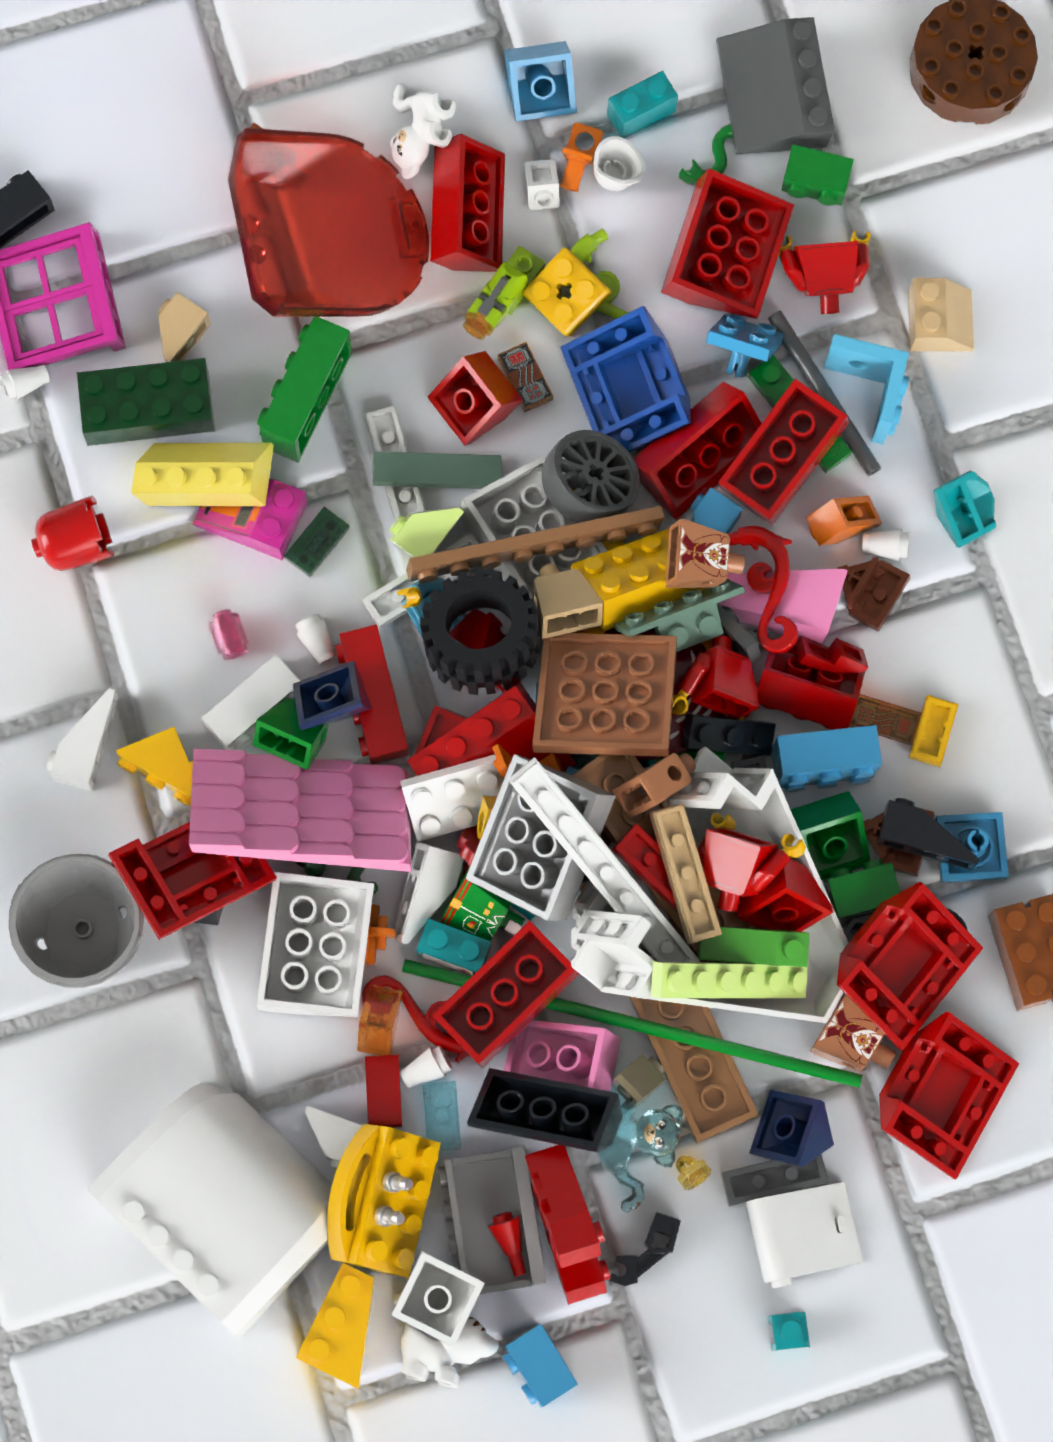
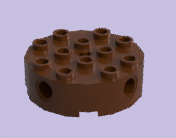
M949 0L935 7L920 24L909 59L911 85L922 103L942 119L957 122V120L966 123L975 122V125L989 124L1010 114L1025 97L1038 60L1035 36L1023 16L1002 1Z

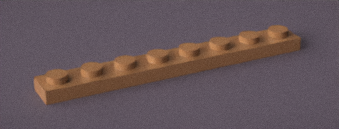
M656 506L409 558L406 572L409 582L419 580L420 583H427L436 580L440 575L451 573V576H458L457 573L463 571L468 573L470 569L482 567L485 570L493 569L500 566L502 562L514 560L515 563H521L532 559L534 555L544 553L546 556H554L562 553L564 549L577 547L579 550L587 549L600 541L608 540L609 543H616L633 534H639V536L654 534L660 528L665 516L662 506Z

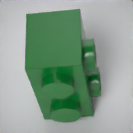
M793 144L781 191L787 192L788 195L794 198L808 197L818 200L823 205L833 206L836 204L842 206L854 159Z
M882 859L863 863L864 870L851 873L850 867L830 872L832 878L824 881V885L838 919L874 910L880 903L900 893L892 862L883 864Z

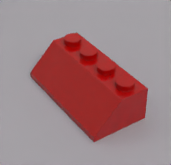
M463 134L453 136L448 146L444 148L434 145L430 261L453 271L497 272L502 264L505 153Z
M722 382L691 409V424L653 441L633 458L639 470L641 484L674 519L677 520L684 514L700 493L705 496L710 488H714L718 484V481L762 424L744 391Z

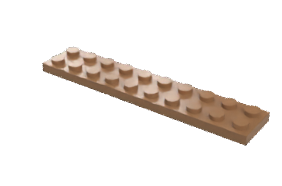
M602 830L600 838L608 847L612 841L605 831ZM587 882L581 883L580 892H582ZM629 996L638 1018L723 1039L709 1007ZM646 1034L659 1063L665 1069L666 1079L696 1144L759 1115L731 1055Z

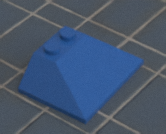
M641 306L560 347L592 430L612 437L623 445L629 453L691 424L689 393L668 340L646 307Z

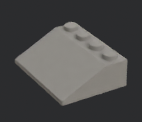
M514 754L466 879L547 921L567 920L585 873L509 782L508 779L531 761V759ZM541 764L600 837L616 795L587 781Z

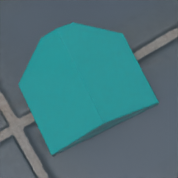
M970 470L933 490L937 517L956 547L960 548L996 528V521L994 520L995 499L988 482L979 477L974 471Z

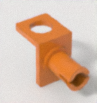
M580 123L573 124L567 147L562 149V154L568 161L559 187L573 192L579 191L578 188L585 166H593L595 150L603 137L602 130ZM589 133L592 135L594 144L589 150L583 151L576 146V138L579 134Z

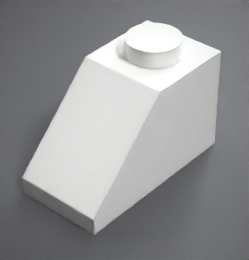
M307 1106L305 1114L326 1159L331 1160L330 1167L337 1169L347 1146L363 1125Z

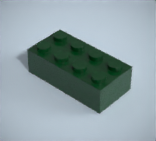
M205 358L77 372L82 432L87 446L215 431L209 371Z

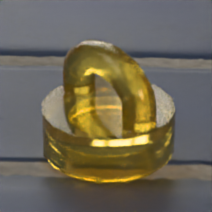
M681 1156L676 1160V1168L680 1173L677 1180L684 1190H692L698 1187L711 1174L712 1170L704 1159L697 1161L690 1156Z

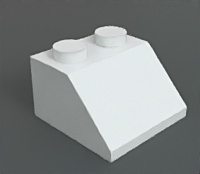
M422 1251L391 1316L454 1347L485 1283Z

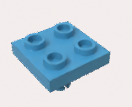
M728 314V316L723 315L709 330L706 343L731 350L732 353L726 372L733 375V372L736 371L735 377H745L750 357L767 362L780 347L784 333L776 331V327L766 323H758L756 325L747 322L746 318L741 315Z
M1002 812L941 815L935 817V820L979 858L978 864L972 871L939 862L941 883L1004 880L1009 877Z

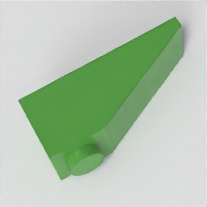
M720 926L722 935L698 942L699 960L807 967L809 933Z

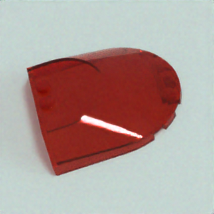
M245 128L237 135L228 183L251 298L273 317H360L376 315L400 304L413 293L422 280L420 275L423 265L428 262L429 234L421 205L412 189L407 191L396 177L400 173L397 168L381 154L376 158L364 150V143L346 136L330 133Z

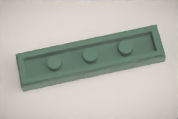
M373 452V486L482 489L502 478L501 455Z

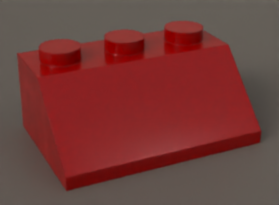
M795 646L781 654L769 652L758 683V701L766 709H777L789 713L799 720H810L822 724L829 730L848 728L859 699L865 672L836 673L808 667L799 663Z

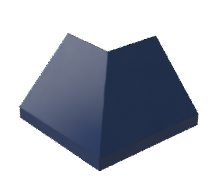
M354 660L293 683L298 723L301 730L341 721L372 709Z
M770 1089L749 1153L754 1156L804 1167L834 1145L825 1103L818 1099Z

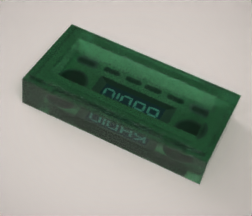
M323 507L284 555L285 559L311 577L347 533L350 525L326 507Z

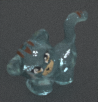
M628 1100L621 1105L623 1118L613 1145L600 1151L599 1159L605 1170L611 1173L620 1184L631 1189L632 1195L621 1202V1209L626 1213L637 1209L645 1199L644 1183L627 1171L633 1149L637 1147L642 1154L653 1158L656 1164L662 1167H672L675 1162V1149L678 1146L680 1136L679 1123L683 1117V1109L678 1105H669L662 1109H649L638 1119L633 1118L635 1109Z

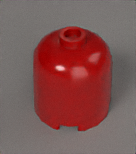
M93 495L51 510L38 519L35 526L36 538L31 540L37 558L43 556L46 563L53 569L66 571L114 556L113 550L107 548V544L113 543L103 513L96 514L93 505L97 504V500Z

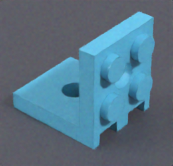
M834 334L826 356L825 369L885 383L871 442L884 445L887 435H894L896 425H898L901 416L902 406L900 405L909 382V377L904 376L909 352Z

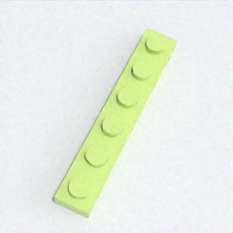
M653 962L651 997L806 998L808 965L807 967L749 963Z

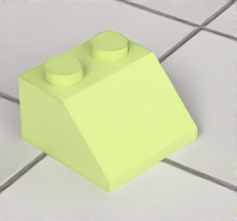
M452 507L409 513L406 517L400 515L388 530L392 533L389 540L413 558L433 554L464 511L460 508Z

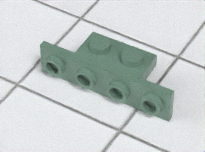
M726 579L725 582L717 587L685 592L682 595L683 598L673 602L662 601L653 606L654 609L647 612H634L624 617L625 620L614 624L615 630L631 637L654 628L656 635L677 636V652L724 634L717 603L745 593L744 586Z

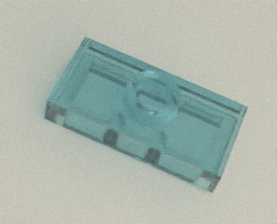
M456 1081L423 1083L426 1138L441 1143L439 1151L461 1150Z

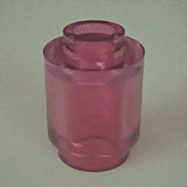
M226 609L213 614V620L208 623L218 654H222L224 660H231L245 655L248 652L246 645L249 642L239 613H231L230 609Z

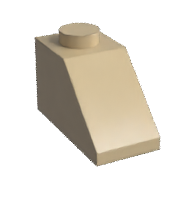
M178 292L172 299H166L158 312L165 361H183L211 325L208 312Z

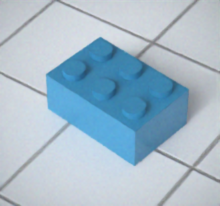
M876 725L777 736L771 751L774 773L780 787L785 788V792L801 791L805 789L804 786L815 784L820 789L832 788L837 786V782L850 781L851 785L866 784L870 782L869 778H874L882 765Z

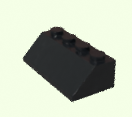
M489 1068L467 1124L469 1127L599 1153L613 1145L623 1117L618 1093Z

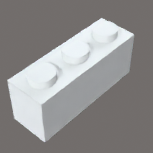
M275 654L201 717L202 722L226 750H242L251 742V735L255 732L256 720L288 698L295 699L293 683L299 682L300 679Z

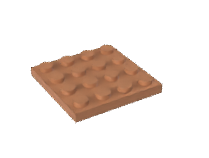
M567 633L543 639L532 745L533 752L669 756L677 636L634 635L628 637L621 634Z

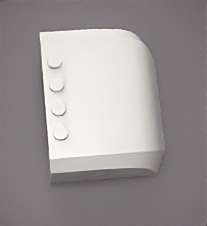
M205 1083L193 1086L173 1101L87 1188L88 1192L225 1327L238 1337H241L328 1245L327 1211L332 1184L238 1093Z

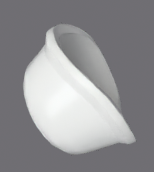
M611 136L599 143L594 153V177L599 185L607 190L622 191L629 188L632 184L641 181L645 175L646 168L642 156L628 140L622 137Z

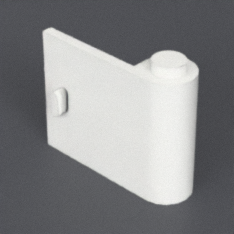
M845 1182L763 1197L746 1202L764 1283L771 1282L772 1289L792 1285L791 1278L863 1263Z

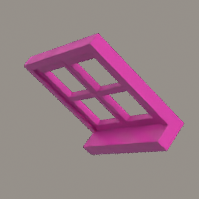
M90 222L0 250V335L8 370L36 367L43 364L48 365L107 346L114 352L126 348L100 234ZM75 246L84 282L51 292L43 256ZM36 259L44 294L12 304L4 268ZM87 295L95 331L63 340L55 304ZM47 307L55 343L23 353L15 317Z

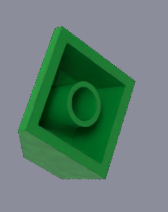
M849 791L790 809L821 880L830 878V872L850 867L851 871L861 868L863 863L871 861L862 811Z

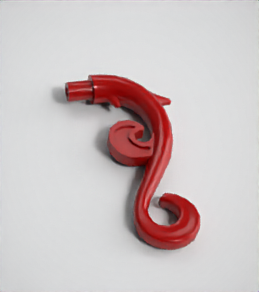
M739 527L738 531L728 533L730 546L738 544L742 546L750 545L754 550L759 549L758 545L762 546L770 552L775 563L774 574L768 579L765 576L767 573L772 572V567L767 563H755L747 572L748 584L755 592L760 594L770 593L758 626L759 643L765 650L771 653L781 654L787 652L794 647L798 640L799 631L797 625L785 616H777L774 619L775 623L781 624L784 627V633L778 639H770L767 628L787 588L790 562L785 545L792 544V540L783 538L764 527Z
M386 975L377 976L365 985L362 992V1002L371 1014L385 1016L397 1009V1001L394 1000L390 1004H382L377 999L381 988L390 987L397 992L418 1030L428 1041L437 1047L441 1046L445 1051L456 1053V1063L469 1056L450 1035L443 1033L437 1028V1021L432 1017L446 1001L435 1002L430 1006L426 1015H424L408 990L394 978Z

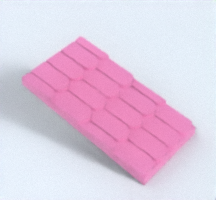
M193 749L189 846L191 851L195 853L412 872L410 814L400 783L401 780L409 778L407 769H402L397 765L353 764L352 760L315 759L311 767L306 770L275 755L247 754L246 750Z

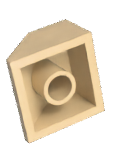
M913 278L908 290L910 351H973L971 289L946 278Z

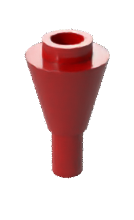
M507 1211L493 1216V1223L489 1224L488 1228L505 1256H508L514 1277L527 1273L520 1252L522 1251L520 1215L513 1216L511 1211Z

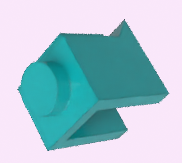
M805 1312L778 1314L767 1317L768 1324L772 1323L775 1344H771L772 1351L810 1347Z

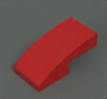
M801 636L795 645L799 663L811 668L836 673L866 672L868 669L864 650L838 638H835L830 647H827Z
M399 1054L365 1056L369 1125L391 1128L402 1127Z

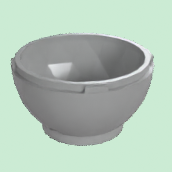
M69 854L52 858L38 866L18 885L11 900L8 928L15 952L31 973L46 982L58 986L84 988L105 982L117 975L130 963L138 950L143 935L144 914L113 862L97 855ZM122 907L126 908L127 911L125 918H123L120 911ZM86 923L89 925V931L83 935L77 932L78 926ZM39 939H44L47 949L39 948Z

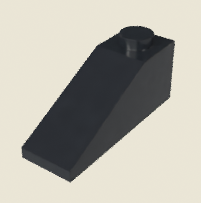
M903 798L888 801L876 840L877 845L971 871L976 867L979 858L922 808L915 807L914 802Z

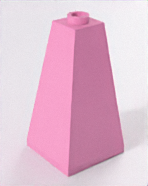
M817 569L790 571L787 588L770 620L767 630L783 635L784 627L781 624H776L774 619L777 616H785L797 625L799 631L798 640L801 636H804L819 644H823L829 631L848 570ZM774 571L767 573L765 578H771ZM747 572L741 574L728 573L727 579L744 586L745 593L718 604L724 609L729 607L737 615L740 622L758 627L770 593L760 594L755 592L748 584Z

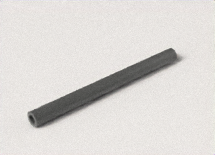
M782 311L772 314L768 318L770 324L776 327V331L784 333L782 342L813 391L847 415ZM848 416L849 424L841 435L867 476H871L878 472L881 466Z

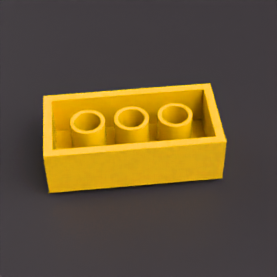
M669 528L571 564V569L579 570L603 601L602 625L600 626L603 631L615 628L614 624L625 620L624 617L630 613H644L654 609L653 606L659 602H673L683 598L682 595L685 592L706 589L665 587Z

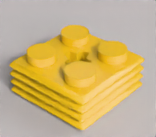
M562 248L523 290L522 294L563 335L571 337L609 297L611 290L570 250ZM572 285L570 289L571 298H561L563 294L562 288L564 286L569 288Z

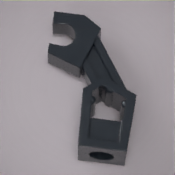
M656 1212L644 1242L647 1250L639 1257L637 1255L617 1256L615 1262L623 1264L626 1267V1273L624 1276H617L611 1273L609 1281L622 1286L638 1283V1278L664 1256L673 1252L681 1220ZM654 1232L670 1236L666 1248L653 1249L650 1243L654 1241Z

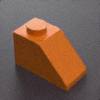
M869 496L832 499L805 517L810 526V533L819 546L838 544L882 524Z

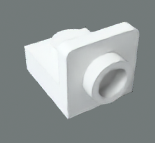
M555 159L524 162L529 210L558 208L560 206L559 181Z

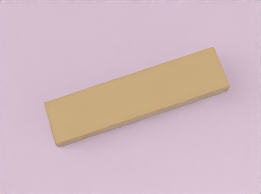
M684 803L650 812V819L687 944L722 935Z

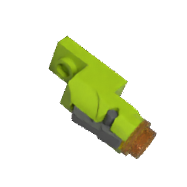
M518 246L508 262L501 264L492 279L485 285L479 297L475 299L464 317L466 321L463 323V328L470 335L480 340H483L486 335L490 336L507 314L512 315L524 297L522 294L523 290L544 269L545 261L523 247Z

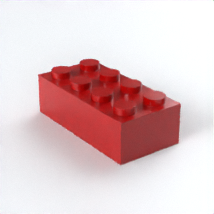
M794 379L718 481L720 489L773 526L849 424L848 415L803 383Z
M529 921L457 990L432 1017L483 1069L579 975V972L571 967V962Z

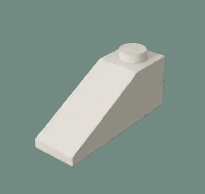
M109 688L59 742L57 751L51 752L47 770L51 771L50 775L55 782L93 790L119 700L116 690Z
M417 842L411 862L412 872L408 873L392 928L397 931L396 938L393 939L408 944L453 892L465 870L464 859L459 853Z

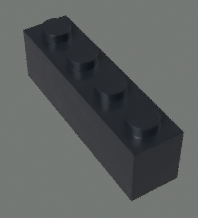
M29 170L22 175L17 174L9 179L6 186L0 189V249L55 211L50 196Z

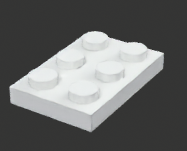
M495 754L400 781L417 842L477 825L482 797H497L504 778L494 766Z

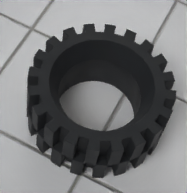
M475 569V576L469 578L466 571L457 573L458 581L453 583L450 578L442 582L443 591L440 592L435 588L429 594L431 604L425 602L422 608L424 618L420 617V627L429 665L433 672L437 670L438 678L444 684L450 679L452 689L459 692L463 685L467 686L468 693L472 695H478L479 688H486L487 695L495 694V686L502 684L504 690L513 687V677H516L521 682L527 676L525 666L533 669L536 663L535 653H540L541 636L535 602L533 598L530 599L529 591L524 585L518 589L517 579L509 576L506 581H503L502 572L493 570L491 577L485 576L484 569ZM490 608L499 610L512 622L510 630L500 642L483 649H471L461 646L449 635L450 628L456 618L474 609Z

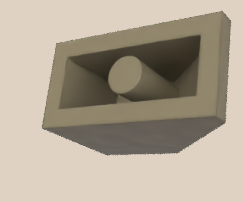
M642 1054L614 1078L612 1086L635 1110L665 1082L666 1078L662 1075L665 1069L654 1057L651 1056L647 1059Z

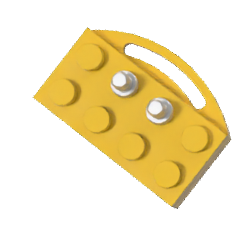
M364 1124L358 1130L339 1162L330 1191L327 1211V1238L332 1260L383 1274L409 1278L441 1143L386 1126Z

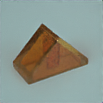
M369 985L359 1020L357 1051L380 1056L391 1055L403 991Z

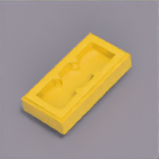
M930 695L926 696L908 758L936 767L941 766L959 704Z

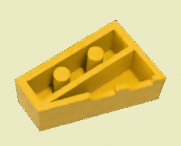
M342 1263L296 1356L297 1359L357 1389H360L375 1284L373 1277Z

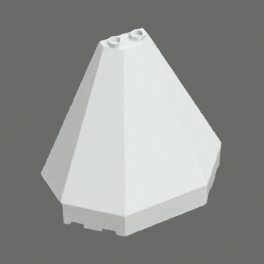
M706 746L697 752L698 755L694 760L696 769L690 773L692 782L666 799L670 806L684 803L693 837L699 846L705 837L706 829L714 827L710 822V817L714 813H720L724 819L727 814H730L736 822L735 831L778 844L777 849L780 850L783 848L781 839L785 834H792L795 838L790 847L795 846L798 840H803L773 769H732ZM807 847L801 856L796 858L789 856V858L807 867L830 902ZM591 881L586 883L571 908V917L576 920V926L571 929V947L576 950V956L571 960V967L598 987L600 992L827 1023L844 994L837 986L840 953L847 946L848 941L834 908L832 914L802 931L809 933L806 998L651 997L653 962L657 961L641 941L652 923L643 916L617 913Z

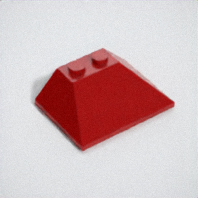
M190 822L143 845L138 838L108 854L158 940L275 881L277 877L267 860L192 852L189 846Z
M918 882L880 903L843 949L839 958L837 986L898 1049L903 1050L982 951L983 947L922 882Z
M945 1012L915 1034L903 1050L879 1094L881 1129L944 1174L956 1180L1019 1063L953 1014Z

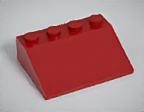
M709 168L697 180L661 293L690 305L757 319L795 204Z
M519 682L414 754L407 762L416 775L419 776L494 755L492 747L496 744H499L512 758L514 754H518L531 760L535 757L539 762L551 753L533 752L532 745L537 705L522 683ZM554 753L560 759L565 772L568 766L573 767L577 764L571 754ZM477 825L469 828L475 830Z

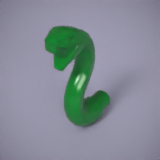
M731 124L722 127L712 140V152L715 163L711 169L721 174L724 173L727 167L724 143L728 138H733ZM693 159L692 168L684 171L682 168L679 178L687 184L696 185L697 180L707 170H702Z

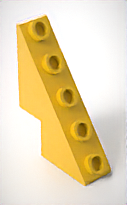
M174 727L116 750L119 757L116 765L130 774L138 771L146 776L145 781L149 785L161 791L166 787L175 792L173 797L186 806H191L193 761H188Z

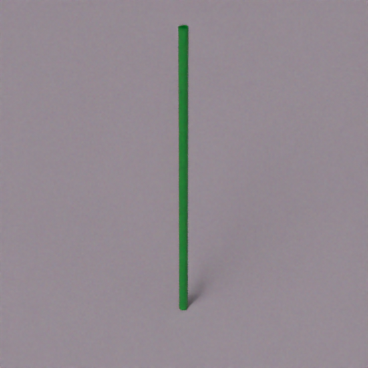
M405 959L402 968L404 973L460 987L472 977L471 975ZM555 997L545 1007L546 1009L860 1088L862 1074Z

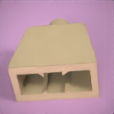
M547 564L540 569L539 577L533 580V600L536 605L542 639L602 625L603 601L579 570L571 569L559 572L555 564Z

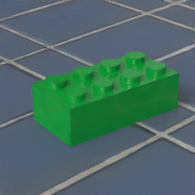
M315 315L310 325L306 323L303 326L299 335V342L301 343L297 351H292L287 358L285 364L287 372L283 380L278 379L271 392L273 400L269 408L264 407L257 421L262 443L274 444V453L299 463L352 355L350 330Z

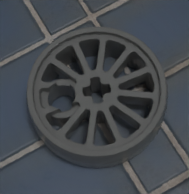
M579 430L563 437L549 452L542 468V484L552 505L569 520L580 523L626 513L638 495L640 474L633 457L618 441L598 431ZM596 498L600 505L595 504Z

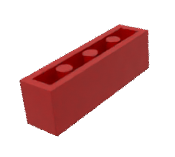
M377 624L339 633L340 644L335 645L338 662L343 664L354 660L372 707L370 710L352 716L354 725H361L364 735L358 738L362 757L369 755L370 763L373 765L409 756V748Z

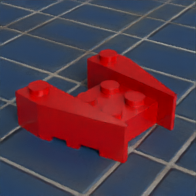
M556 1145L524 1155L531 1176L532 1193L545 1229L548 1244H550L555 1267L567 1304L607 1293L605 1280L611 1279L605 1259L598 1260V1256H601L600 1243L605 1242V1238L599 1221L592 1222L566 1147Z

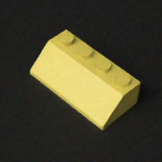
M154 443L135 464L131 494L147 506H266L274 444Z

